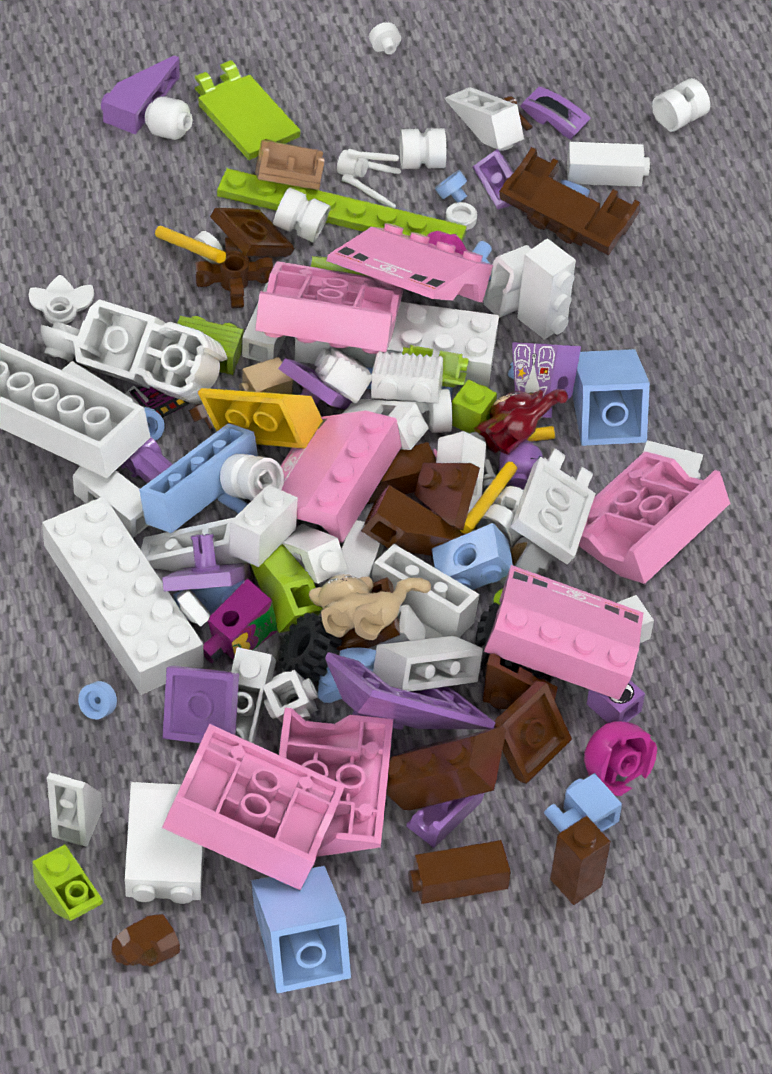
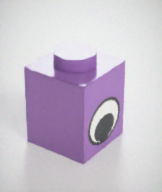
M631 680L619 700L588 689L586 704L607 723L613 721L629 722L642 711L645 693Z

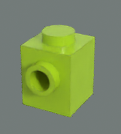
M468 379L452 400V426L469 434L475 432L474 427L482 421L491 419V406L497 400V393L484 385H479Z

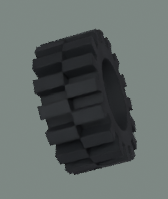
M306 613L304 618L301 616L297 618V625L292 623L289 627L291 630L289 635L285 633L283 639L286 642L280 645L279 650L283 653L279 655V661H281L280 666L284 671L291 672L295 670L304 680L309 678L311 682H317L320 680V675L325 676L328 673L326 669L328 664L325 660L327 653L339 655L340 651L336 648L341 646L342 640L325 631L320 616Z

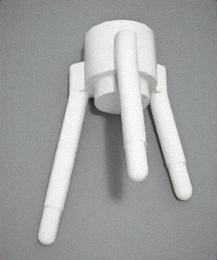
M353 149L343 150L337 162V173L343 175L342 182L352 184L380 203L395 209L396 205L356 178L358 176L364 177L367 168L400 174L401 170L398 168L367 160L398 161V155L360 152Z

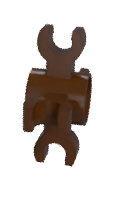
M225 237L226 259L223 263L211 264L207 261L195 263L196 286L207 287L213 283L220 282L225 290L230 291L231 308H243L244 289L249 281L269 282L270 273L273 269L272 258L264 257L255 262H249L248 257L239 251V248L229 237Z

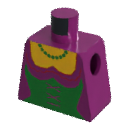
M249 579L244 581L209 617L208 625L211 638L203 644L204 657L210 663H214L226 653L234 660L237 647L254 650L278 632L272 600Z

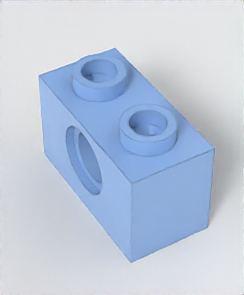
M494 523L432 548L435 568L471 590L497 582L501 578L506 577L510 566L513 565L509 540Z

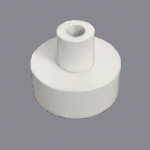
M385 22L378 24L371 30L369 40L376 52L385 51L386 54H393L401 42V35L393 23Z

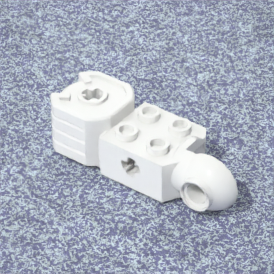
M100 299L89 308L80 330L60 322H54L53 327L44 325L40 327L41 337L46 345L45 354L54 358H63L69 363L76 357V362L93 371L146 388L151 386L168 396L196 405L202 404L198 395L200 388H211L219 375L220 362L227 360V355L222 345L199 330L173 322L165 323L157 317Z

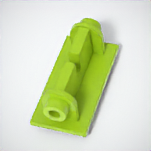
M410 345V348L403 347L402 355L406 353L412 355L414 353L416 356L421 354L424 357L427 354L431 357L433 349ZM440 350L439 356L443 358L442 386H464L467 373L460 371L467 372L469 359L463 358V354Z

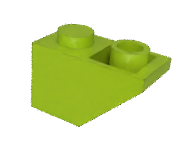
M66 845L32 861L34 883L55 914L72 921L103 904V899Z

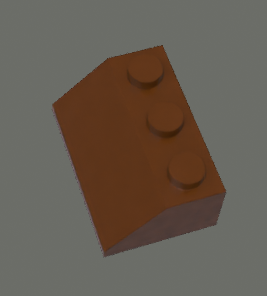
M503 726L416 747L391 756L389 759L386 795L402 810L410 811L494 791L506 729Z

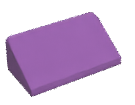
M496 149L472 167L496 208L501 209L512 206L500 200L499 191L507 178L514 172L506 158Z

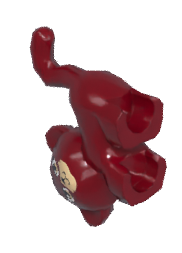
M555 389L544 397L542 390L531 395L523 391L510 392L501 396L491 406V419L482 421L474 427V430L484 437L487 449L493 453L500 450L504 454L509 455L520 443L527 440L535 432L538 420L553 405L568 401V394L563 389Z

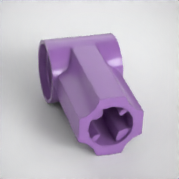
M151 437L121 467L129 469L133 473L132 477L139 475L146 483H149L173 464L162 455L159 445Z

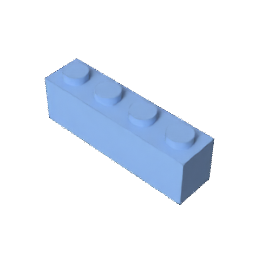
M230 423L226 424L139 489L145 523L172 533L225 493L220 482L222 465L228 457L234 454L258 456L254 431Z

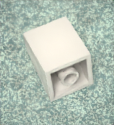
M131 782L125 868L126 897H133L140 902H150L154 898L171 899L179 904H186L192 900H201L205 847L162 828L182 784Z

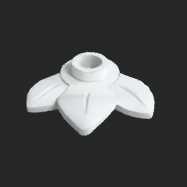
M58 275L49 284L47 289L30 288L29 290L31 305L44 312L45 318L53 324L54 322L63 324L71 322L76 317L78 311L90 306L94 298L92 285H84L74 289L62 275Z

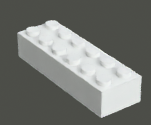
M400 302L387 352L389 354L394 352L396 355L398 353L402 354L403 347L410 348V345L433 349V355L436 358L439 356L440 350L463 354V358L469 359L467 372L460 371L467 373L465 383L469 379L489 388L499 315ZM295 337V361L315 364L320 352L324 348L328 350L330 345L327 342L321 341L304 343L298 341ZM348 346L347 348H341L349 356L352 355L360 363L363 362L366 368L374 367L377 354L366 353L362 351V348Z
M0 343L1 429L105 478H108L151 438L144 407Z
M105 496L42 522L45 548L140 695L166 684V669L168 666L174 665L199 669L204 667L202 641L168 591L164 592L162 581Z

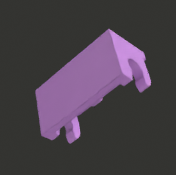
M484 793L424 807L412 816L406 827L435 848L482 802Z

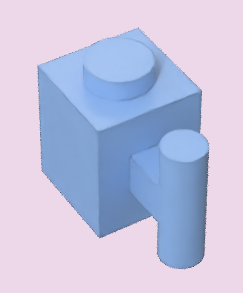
M594 773L584 780L577 779L569 785L565 793L563 807L566 811L565 813H562L553 804L545 810L544 814L559 832L564 831L585 816H588L603 832L619 822L622 803Z

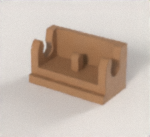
M261 140L255 174L259 180L319 190L324 167L323 151Z

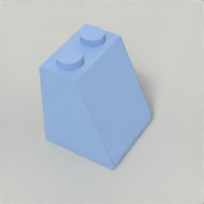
M635 349L580 352L572 395L581 446L647 442L650 382Z
M325 866L312 868L301 890L272 877L251 880L254 909L277 994L351 978L346 916Z

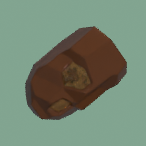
M163 914L150 915L121 931L112 941L111 953L115 961L123 965L135 966L140 964L152 967L180 953V943L174 929Z

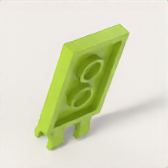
M232 60L220 64V68L225 74L220 76L223 82L214 86L207 72L195 76V80L199 83V86L195 87V90L200 95L198 105L248 160L258 157L261 140L268 139L273 142L286 144L300 137L301 130L250 74L241 77L237 66Z

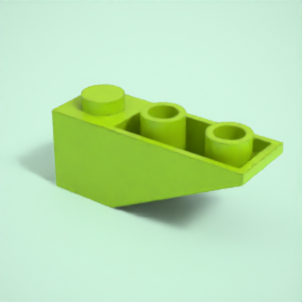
M283 544L259 567L251 564L261 591L272 600L279 633L291 631L289 627L292 623L297 625V618L300 616L304 618L306 613H313L318 616L321 614L323 608L316 606L309 598V591L316 588L312 577Z

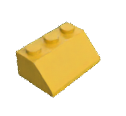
M200 388L198 391V395L216 431L230 423L254 431L256 444L305 449L323 421L312 396Z

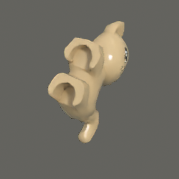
M339 574L333 576L322 587L310 590L309 598L316 606L323 608L321 611L322 623L327 633L336 637H342L349 630L355 628L358 636L374 640L382 629L389 626L398 616L400 605L405 601L406 594L410 591L428 593L431 590V583L422 578H407L397 582L393 593H371L373 581L370 577L357 578L349 574Z

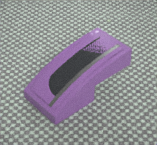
M538 87L520 105L536 122L544 125L548 121L563 136L570 140L591 119L585 112L564 97L542 87Z

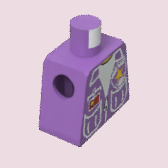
M513 342L515 391H523L531 395L542 390L544 397L555 389H563L567 392L570 399L573 393L581 346ZM553 406L542 417L552 418Z

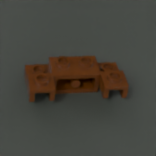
M531 147L519 167L507 178L499 191L500 200L527 213V219H529L532 225L538 229H548L556 233L557 237L565 243H575L581 247L585 243L609 256L620 237L626 235L639 214L640 202L634 200L630 204L620 199L619 192L613 189L600 208L599 202L554 180L553 178L559 170V161L553 158L551 162H548L538 157L537 149Z

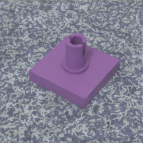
M285 358L278 368L302 385L304 389L300 395L312 396L316 406L320 399L330 406L344 410L352 403L351 400L325 385L315 370L306 364Z
M214 534L193 535L191 540L195 567L182 568L162 577L163 589L165 592L233 586L251 576L250 563L216 564L213 542Z
M174 665L168 666L166 669L162 739L201 743L209 724L235 735L239 673Z

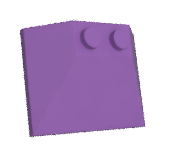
M329 652L326 655L325 660L341 698L354 709L353 715L393 719V728L400 730L403 729L404 725L416 729L494 728L495 722L449 686L412 692L389 686L358 660Z

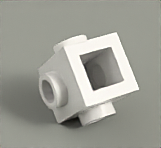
M295 670L281 673L275 676L271 682L262 686L267 696L264 704L272 719L277 718L283 723L285 707L295 710L305 721L311 718V713L318 710L314 699L318 698V694L309 678L304 680ZM293 697H299L298 700L290 703Z

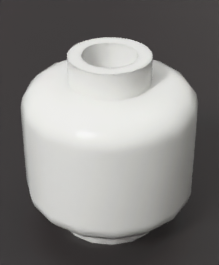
M158 97L146 109L145 123L150 132L156 136L172 140L180 139L192 126L193 119L190 109L182 100Z

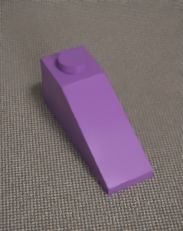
M172 56L118 82L110 93L104 95L101 101L103 122L137 134L145 123V112L148 105L158 97H165L180 78L179 57Z

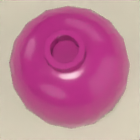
M613 721L605 724L591 736L586 746L584 763L588 775L591 776L595 773L615 796H621L632 789V787L625 786V784L640 775L646 779L651 773L656 761V743L651 740V735L631 722ZM617 774L627 777L626 780L616 781Z

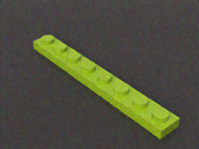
M228 168L217 188L218 197L277 211L284 194L290 187L306 194L307 201L315 198L331 206L325 223L362 232L370 227L384 228L385 223L402 227V234L408 236L411 235V232L427 236L431 232L441 231L450 235L456 234L463 242L467 226L316 189L259 180L256 175Z

